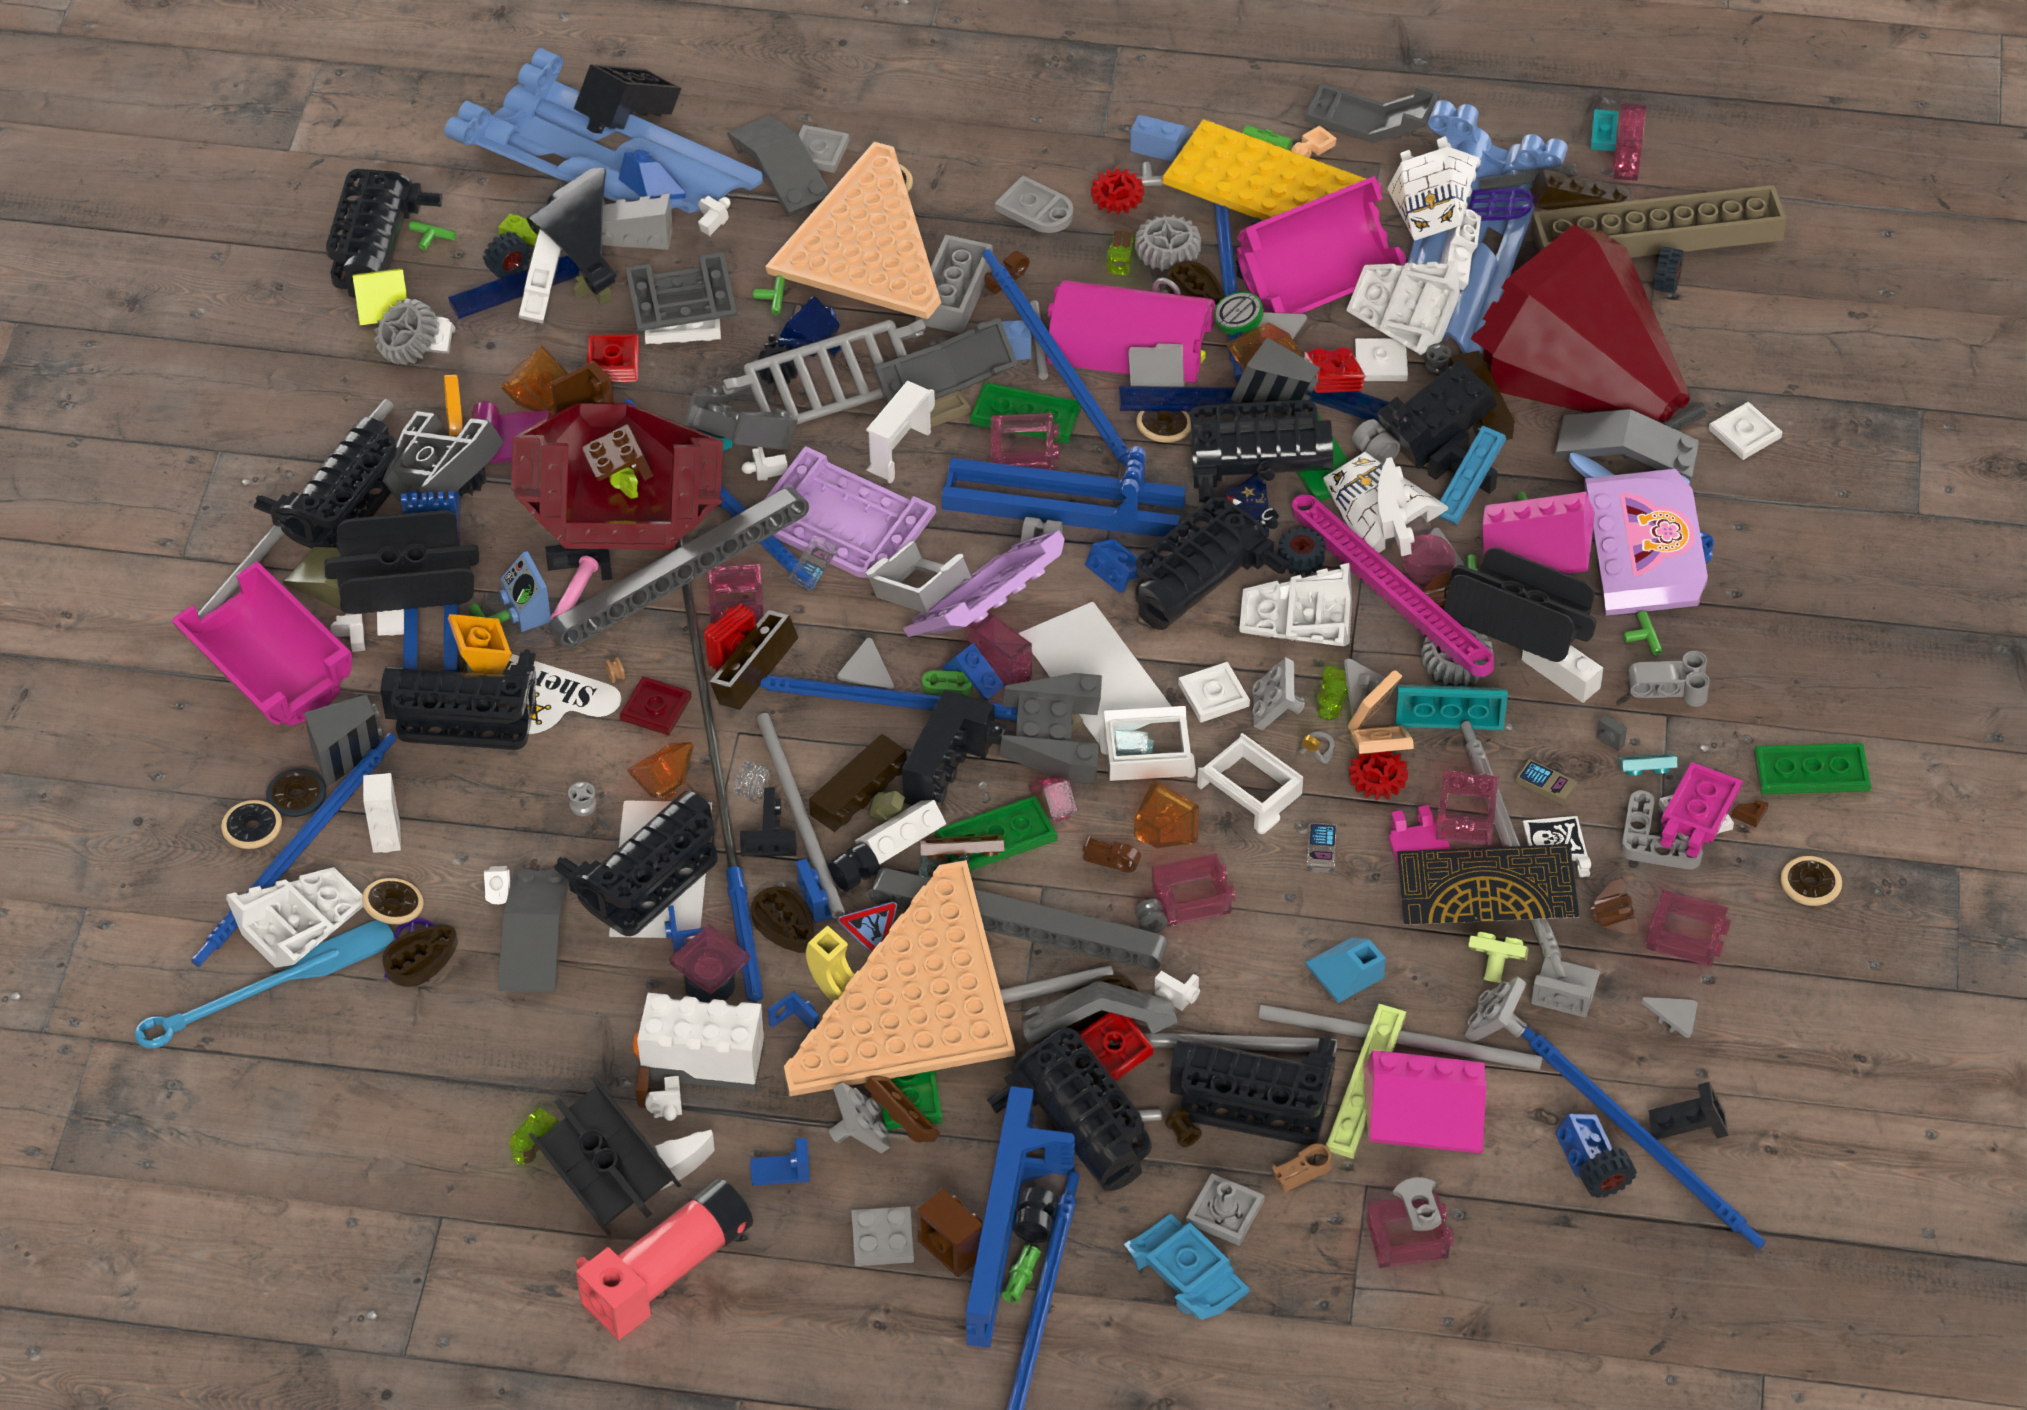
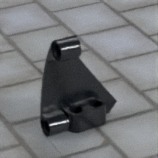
M605 168L589 169L554 192L549 197L546 205L526 217L530 228L536 235L539 234L541 229L574 262L587 286L596 295L614 284L616 277L612 268L602 258Z

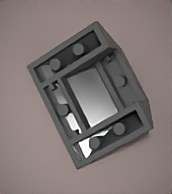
M724 252L700 255V267L652 274L650 263L625 267L638 332L737 316Z

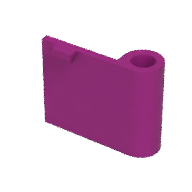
M482 401L475 404L471 418L489 421L504 441L489 463L512 461L513 437L548 419L550 411L500 414L498 408L490 402Z

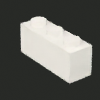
M1571 645L1568 655L1560 662L1549 661L1523 650V662L1582 703L1601 688L1603 667Z
M391 773L363 775V802L373 853L401 851L400 820Z
M922 800L856 839L855 842L856 844L859 842L866 843L874 852L879 864L946 825V822L934 800Z

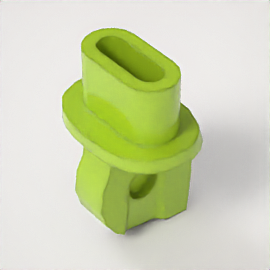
M627 467L609 476L610 483L615 488L621 489L631 499L638 497V481L634 470Z

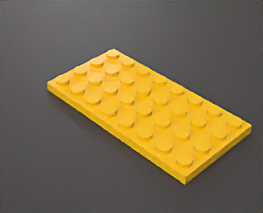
M1203 119L1164 174L1162 184L1216 204L1225 205L1227 208L1254 218L1258 217L1264 221L1365 180V178Z

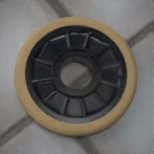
M249 800L233 806L225 814L221 830L223 836L230 844L243 849H255L267 845L276 838L281 830L282 818L280 813L271 804L260 800ZM249 821L259 822L254 828L245 827V824Z

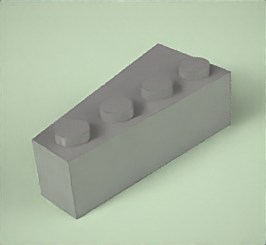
M662 194L661 198L651 199L650 196L640 197L639 201L627 202L626 199H620L614 204H606L603 201L602 245L669 250L673 231L670 194Z

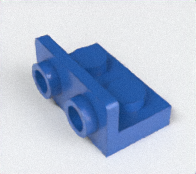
M1110 539L1092 545L1085 566L1119 593L1125 592L1129 580L1140 577L1136 573L1137 557L1116 540Z
M807 859L796 861L797 882L814 923L833 919L828 907L825 890L821 889L816 869L810 868Z
M1568 1114L1555 1131L1576 1177H1580L1579 1171L1582 1169L1583 1164H1587L1589 1158H1594L1597 1153L1602 1154L1604 1150H1612L1597 1115Z

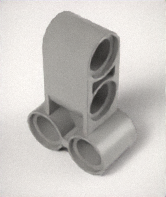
M1693 650L1685 653L1683 661L1638 662L1632 664L1628 669L1630 692L1637 698L1683 697L1684 701L1690 706H1702L1707 702L1710 681L1709 677L1705 674L1707 658L1702 652Z

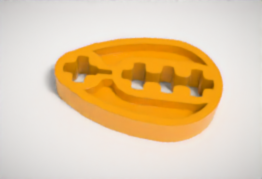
M457 374L444 375V394L449 436L457 437L463 430Z

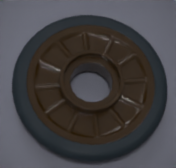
M291 769L280 773L270 782L266 791L267 802L280 815L287 817H300L315 811L322 804L326 796V786L323 779L315 772L306 769ZM294 789L303 790V793L299 796L289 795Z

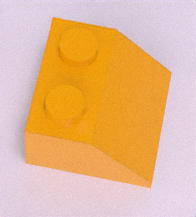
M449 614L448 620L460 654L473 672L503 675V670L506 669L512 654L499 619Z

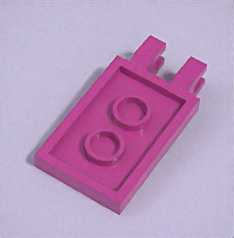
M1691 762L1662 815L1661 823L1663 824L1662 827H1664L1662 836L1664 837L1660 845L1671 849L1677 834L1681 833L1691 837L1688 842L1689 848L1686 855L1697 858L1703 843L1709 844L1710 841H1714L1742 788L1743 781Z
M1429 805L1418 807L1419 815H1417V821L1419 826L1407 828L1402 810L1391 812L1393 819L1390 820L1392 831H1390L1391 834L1389 835L1388 842L1398 871V851L1450 849L1443 826L1439 825L1438 822L1433 823V816Z

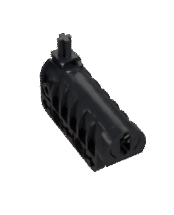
M354 169L348 172L326 243L327 256L334 260L331 268L333 286L339 289H348V295L356 298L353 275L389 270L403 219H409L411 213L418 214L421 205L441 207L442 194L422 192L420 183L412 184L411 179L394 171ZM359 179L358 186H355L354 181ZM350 196H358V197H359V198H357V199H355V200H348V199H347V198L350 197ZM343 230L341 235L337 234V232ZM342 271H345V276L343 277V279H341L343 274Z
M1310 400L1201 405L1193 408L1191 411L1194 488H1198L1199 502H1204L1205 504L1214 498V487H1217V482L1222 481V476L1259 474L1257 467L1265 460L1271 463L1273 466L1272 470L1275 473L1333 470L1331 420L1318 421L1317 407ZM1308 409V415H1303L1302 411ZM1284 411L1287 415L1283 418H1276L1272 414ZM1291 411H1294V417H1291ZM1265 412H1268V418H1265ZM1251 413H1256L1257 418H1251ZM1233 414L1235 418L1231 421H1224L1221 416ZM1199 415L1204 416L1205 421H1200ZM1213 415H1216V421H1213Z
M370 417L360 418L299 494L296 492H292L289 496L282 494L277 501L263 495H258L254 508L271 514L273 525L280 526L283 533L298 544L311 549L313 547L337 548L338 525L346 519H358L357 516L359 518L373 517L392 493L383 482L388 465L394 459L397 452L396 441L393 437L389 436L388 426ZM374 488L382 490L379 494L369 493Z
M1214 497L1136 559V573L1142 578L1135 589V599L1139 604V616L1151 627L1165 630L1241 567L1248 570L1253 566L1258 570L1265 564L1278 574H1283L1289 566V562L1274 552V541L1267 538L1268 535L1265 529L1254 517L1228 499ZM1198 521H1204L1208 525L1205 527H1198L1195 525V523H1197ZM1166 549L1170 550L1172 554L1162 556L1159 552Z
M528 649L520 652L518 665H511L510 670L504 669L503 675L386 667L380 688L385 719L397 720V737L403 742L506 750L521 749L528 741L535 707L537 678L534 662L536 654L530 653ZM408 727H412L409 731L404 732ZM433 727L442 729L439 733H428V730ZM461 731H466L463 735H458ZM486 731H493L495 733L493 737L481 736ZM515 734L519 735L516 740L511 739Z
M683 791L602 863L597 860L591 864L584 861L580 866H577L567 858L560 857L554 866V870L568 879L570 891L578 895L577 898L593 916L621 935L634 936L642 931L717 863V849L709 843L714 835V823L710 804L692 791ZM684 868L693 870L689 875H681L679 873ZM672 886V890H671V891L665 890V891L663 892L662 888L669 889V888ZM645 902L655 903L651 909L641 907ZM634 920V925H631V924H627L626 926L624 925V922H625V921L628 922V923H630V922H632V921Z
M1063 1028L1026 1052L1015 1063L1012 1073L1004 1077L1007 1086L987 1099L991 1108L997 1114L1007 1107L1010 1086L1034 1089L1033 1106L1039 1105L1059 1132L1074 1135L1076 1155L1105 1191L1121 1189L1139 1177L1142 1173L1139 1161L1145 1158L1152 1149V1143L1148 1133L1144 1130V1122L1140 1113L1079 1034L1071 1028ZM1064 1038L1071 1040L1075 1049L1070 1050L1066 1044L1063 1045L1062 1040ZM1077 1061L1080 1062L1082 1069L1075 1066ZM1092 1077L1098 1079L1097 1085H1094ZM1109 1101H1111L1114 1110L1107 1108ZM1123 1118H1127L1130 1120L1128 1126H1126ZM1136 1138L1138 1142H1142L1144 1147L1141 1149L1134 1147L1132 1140Z
M1326 1035L1325 1038H1319L1316 1053L1310 1052L1309 1058L1302 1057L1300 1063L1179 1038L1171 1062L1170 1093L1183 1096L1181 1109L1183 1108L1188 1111L1189 1119L1193 1123L1302 1145H1312L1320 1137L1335 1071L1336 1057L1333 1056L1336 1041L1331 1040V1036ZM1192 1105H1198V1109L1190 1111ZM1207 1107H1210L1209 1114H1205ZM1217 1109H1226L1230 1112V1115L1220 1117L1216 1116L1214 1112ZM1235 1112L1239 1113L1238 1120H1235ZM1249 1116L1254 1117L1252 1123L1246 1122ZM1263 1118H1266V1126L1262 1125ZM1275 1120H1281L1287 1126L1279 1129L1272 1127L1271 1123ZM1292 1124H1296L1294 1131H1291ZM1306 1127L1311 1128L1309 1135L1303 1134Z

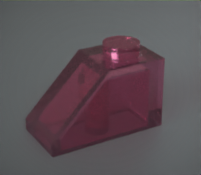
M1052 776L1028 785L1033 796L1036 795L1048 819H1054L1055 822L1064 821L1071 818L1070 813L1078 811L1068 779Z

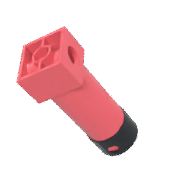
M717 1179L618 1256L608 1247L590 1261L585 1257H580L576 1261V1266L579 1268L576 1271L581 1304L616 1339H622L651 1317L650 1301L753 1225L752 1214L747 1204L733 1186L725 1180Z

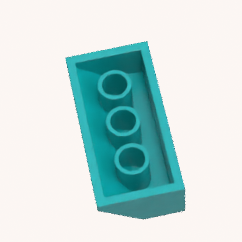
M1397 685L1395 726L1461 729V723L1470 721L1473 729L1504 730L1508 691L1505 688Z

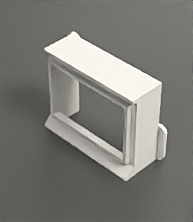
M907 381L870 424L866 431L869 432L871 465L866 471L886 479L888 483L893 482L895 478V464L892 461V450L910 428L925 435L931 433L930 412L935 406L933 389L928 390Z
M1186 706L1104 711V730L1099 732L1101 753L1107 755L1110 781L1184 776L1192 778L1196 775L1194 755L1190 752ZM1179 722L1182 752L1116 756L1113 725Z
M1243 733L1240 734V738L1205 767H1198L1197 787L1202 790L1211 782L1255 814L1254 829L1259 834H1265L1280 821L1279 813L1302 794L1303 776ZM1244 757L1283 786L1261 803L1221 773Z

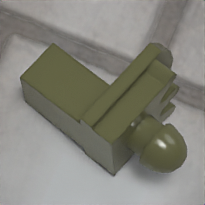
M580 271V276L576 277L578 282L575 283L573 289L574 295L578 298L593 293L587 286ZM608 287L599 294L593 293L599 304L602 305L611 301L612 292Z
M896 790L886 794L880 792L875 795L872 805L868 809V814L870 817L884 823L904 811L902 805L905 797Z

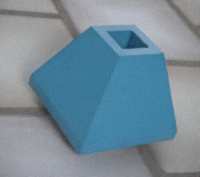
M1351 937L1306 961L1305 966L1334 1000L1340 1003L1384 979L1386 958L1370 939Z

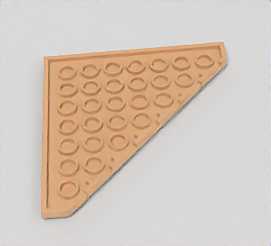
M874 142L765 266L767 273L770 275H781L787 280L924 319H928L941 304L894 147Z
M967 860L943 864L937 867L926 886L923 885L911 901V905L906 912L901 914L889 929V934L882 943L879 942L867 958V962L862 969L857 971L845 986V991L838 1000L835 999L823 1015V1019L818 1026L812 1029L804 1039L798 1052L792 1059L790 1058L784 1065V1075L789 1097L833 1089L841 1082L851 1086L866 1083L870 1077H888L890 1079L1015 1056V1047Z

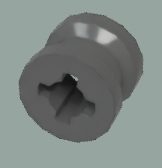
M1443 344L1429 346L1426 351V371L1435 376L1442 374L1449 368L1451 350Z
M1148 899L1137 905L1135 913L1138 919L1141 920L1140 927L1142 930L1157 933L1168 924L1166 915L1162 913L1163 905L1160 900Z

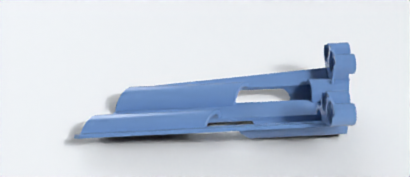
M542 48L535 51L531 64L526 63L523 65L518 75V82L520 84L508 92L503 107L491 115L488 109L467 100L461 105L458 117H451L444 130L445 136L464 145H479L568 183L591 168H605L604 197L615 202L620 199H626L627 202L640 200L641 196L618 179L624 153L635 152L636 150L647 151L686 193L685 198L670 199L671 209L676 207L687 213L700 211L698 202L702 198L705 199L707 196H710L718 201L733 189L742 187L750 191L763 183V172L634 115H629L624 130L618 128L609 129L606 126L602 134L592 133L587 130L590 118L574 110L580 91L556 81L563 65V58ZM614 132L631 138V140L619 146L616 152L595 143V141ZM555 153L568 160L556 166L537 156Z
M1439 100L1434 104L1428 120V126L1431 130L1441 137L1446 136L1448 143L1451 144L1453 149L1479 157L1481 161L1480 166L1476 167L1475 170L1477 174L1476 179L1472 181L1470 186L1472 189L1471 195L1466 199L1468 204L1467 210H1469L1473 190H1481L1479 177L1481 180L1482 177L1485 180V176L1487 179L1488 176L1491 179V175L1493 178L1494 175L1497 178V174L1499 177L1500 174L1503 177V173L1505 176L1506 173L1509 176V172L1511 175L1512 172L1515 175V171L1516 174H1518V171L1521 174V170L1522 173H1524V170L1527 173V169L1528 172H1530V169L1533 172V169L1536 171L1537 168L1539 171V168L1542 170V167L1543 169L1546 167L1548 170V166L1550 169L1551 166L1554 169V165L1556 168L1557 165L1560 168V164L1562 166L1568 146L1560 139H1550L1545 144L1539 136L1528 134L1523 137L1521 144H1514L1507 151L1492 145L1488 134L1477 127L1479 112L1474 106L1464 104L1455 109L1454 105L1446 100ZM1527 184V185H1521V186H1515V187L1513 186V187H1507V188H1501V189H1512V188L1515 189V188H1517V189H1524V190H1526V191H1528V192L1530 193V189L1532 188L1533 184ZM1511 194L1495 195L1494 198H1508L1509 196L1511 197ZM1515 194V197H1527L1523 194ZM1478 195L1475 199H1488L1491 195ZM1516 201L1513 203V207L1528 206L1530 201ZM1510 202L1493 203L1492 208L1507 207ZM1474 203L1473 209L1489 207V203ZM1534 203L1531 211L1521 218L1480 222L1478 245L1472 253L1468 285L1464 290L1460 289L1459 299L1443 336L1445 342L1448 336L1452 337L1460 346L1462 354L1478 350L1482 354L1484 348L1472 341L1471 337L1474 332H1477L1484 326L1486 321L1483 320V317L1493 301L1498 302L1504 292L1501 287L1511 274L1535 207ZM1508 211L1493 212L1491 215H1507ZM1514 211L1511 214H1516L1521 211ZM1476 212L1479 216H1487V212ZM1488 227L1503 235L1496 257L1488 246L1483 243ZM1449 229L1415 240L1408 263L1421 265L1427 264V262H1437L1440 264Z

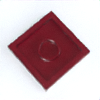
M642 676L621 711L620 720L669 736L692 698L691 691Z

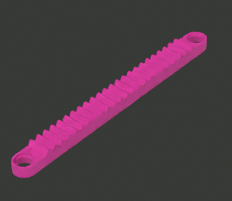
M1307 494L1293 499V517L1305 528H1311V532L1316 530L1318 536L1322 535L1328 552L1332 551L1333 556H1338L1340 562L1344 561V564L1349 563L1353 574L1357 573L1359 579L1363 578L1364 584H1369L1371 590L1375 589L1377 595H1382L1385 602L1388 600L1390 607L1394 606L1396 612H1401L1404 619L1407 617L1410 624L1414 623L1416 630L1420 629L1423 636L1427 635L1428 640H1433L1436 647L1440 646L1442 653L1446 652L1449 659L1453 658L1456 665L1460 664L1474 676H1487L1493 672L1494 655L1487 647L1320 501ZM1302 506H1310V507H1311L1309 510H1300V509H1299V508L1302 507ZM1477 660L1487 661L1484 665L1474 664Z

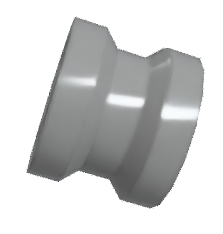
M584 781L574 783L568 790L570 810L577 816H588L597 807L595 788L590 783Z

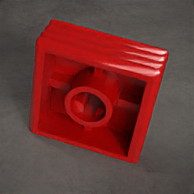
M637 334L589 335L586 364L595 361L611 378V382L629 383L637 381L640 349L639 336Z
M1340 347L1334 351H1326L1316 348L1313 351L1304 353V359L1320 368L1316 376L1319 382L1314 389L1317 393L1361 392L1364 390L1363 382H1365L1364 378L1366 376L1350 349Z
M740 603L734 608L727 609L722 618L715 623L708 624L704 629L703 635L705 636L708 666H712V669H716V672L719 671L755 627L754 611L750 612V608L746 609V606Z
M1109 1012L1079 1033V1036L1114 1081L1153 1055L1152 1044L1130 1017ZM1109 1042H1120L1119 1049H1109Z

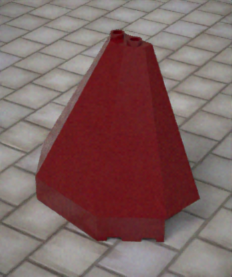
M1574 224L1505 280L1501 287L1505 291L1498 302L1493 301L1483 317L1486 323L1477 332H1474L1471 337L1472 341L1484 348V361L1491 366V375L1500 393L1585 413L1631 409L1660 423L1670 420L1678 409H1683L1690 401L1689 391L1626 247L1602 231L1596 232L1593 229L1581 228Z
M575 403L513 437L511 489L514 492L515 498L565 549L671 550L680 538L696 527L715 506L723 502L719 494L721 492L723 441L628 403ZM625 425L629 426L653 474L652 477L644 480L640 471L635 473L638 481V497L632 499L624 494L621 489L615 488L610 483L609 477L598 481L582 450L583 446Z

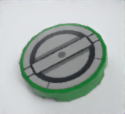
M1237 292L1220 300L1215 307L1213 315L1217 327L1223 333L1237 335L1236 332L1242 331L1244 334L1256 328L1263 320L1264 309L1261 300L1255 294Z

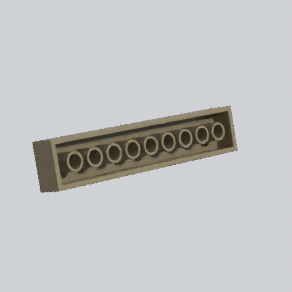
M1769 185L1533 212L1531 236L1538 254L1574 224L1581 228L1593 229L1596 232L1602 231L1626 247L1630 258L1658 255L1662 247L1680 249L1685 252L1782 241L1787 219L1775 186Z

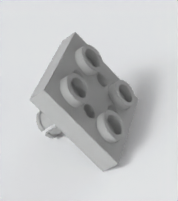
M1286 657L1277 665H1274L1266 675L1258 679L1253 685L1252 713L1254 727L1261 731L1287 709L1295 714H1299L1304 708L1305 699L1294 695V661Z
M1516 977L1509 982H1502L1491 991L1486 990L1478 1000L1479 1007L1468 1021L1469 1027L1465 1037L1473 1043L1502 1028L1509 1031L1515 1038L1519 1037L1525 1031V1028L1522 1026L1527 1027V1023L1518 1018L1513 1012L1527 983L1520 977Z
M843 1082L835 1086L833 1089L843 1120L829 1128L832 1139L840 1144L843 1140L852 1136L881 1154L890 1148L887 1139L888 1130L881 1121L879 1115L881 1110L878 1103L873 1098L866 1097L858 1089L851 1088Z
M1211 1173L1186 1217V1224L1191 1223L1197 1229L1240 1246L1264 1203L1265 1195Z

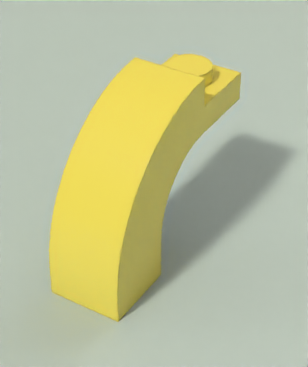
M827 925L808 942L806 959L816 983L833 1003L845 991V986L852 979L854 973L846 961L845 953L848 943Z

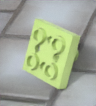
M1478 932L1477 937L1470 936L1468 947L1471 950L1484 952L1486 955H1489L1483 980L1501 983L1505 959H1508V957L1527 961L1529 949L1527 946H1523L1524 942L1522 940L1506 937L1505 942L1496 941L1495 935Z

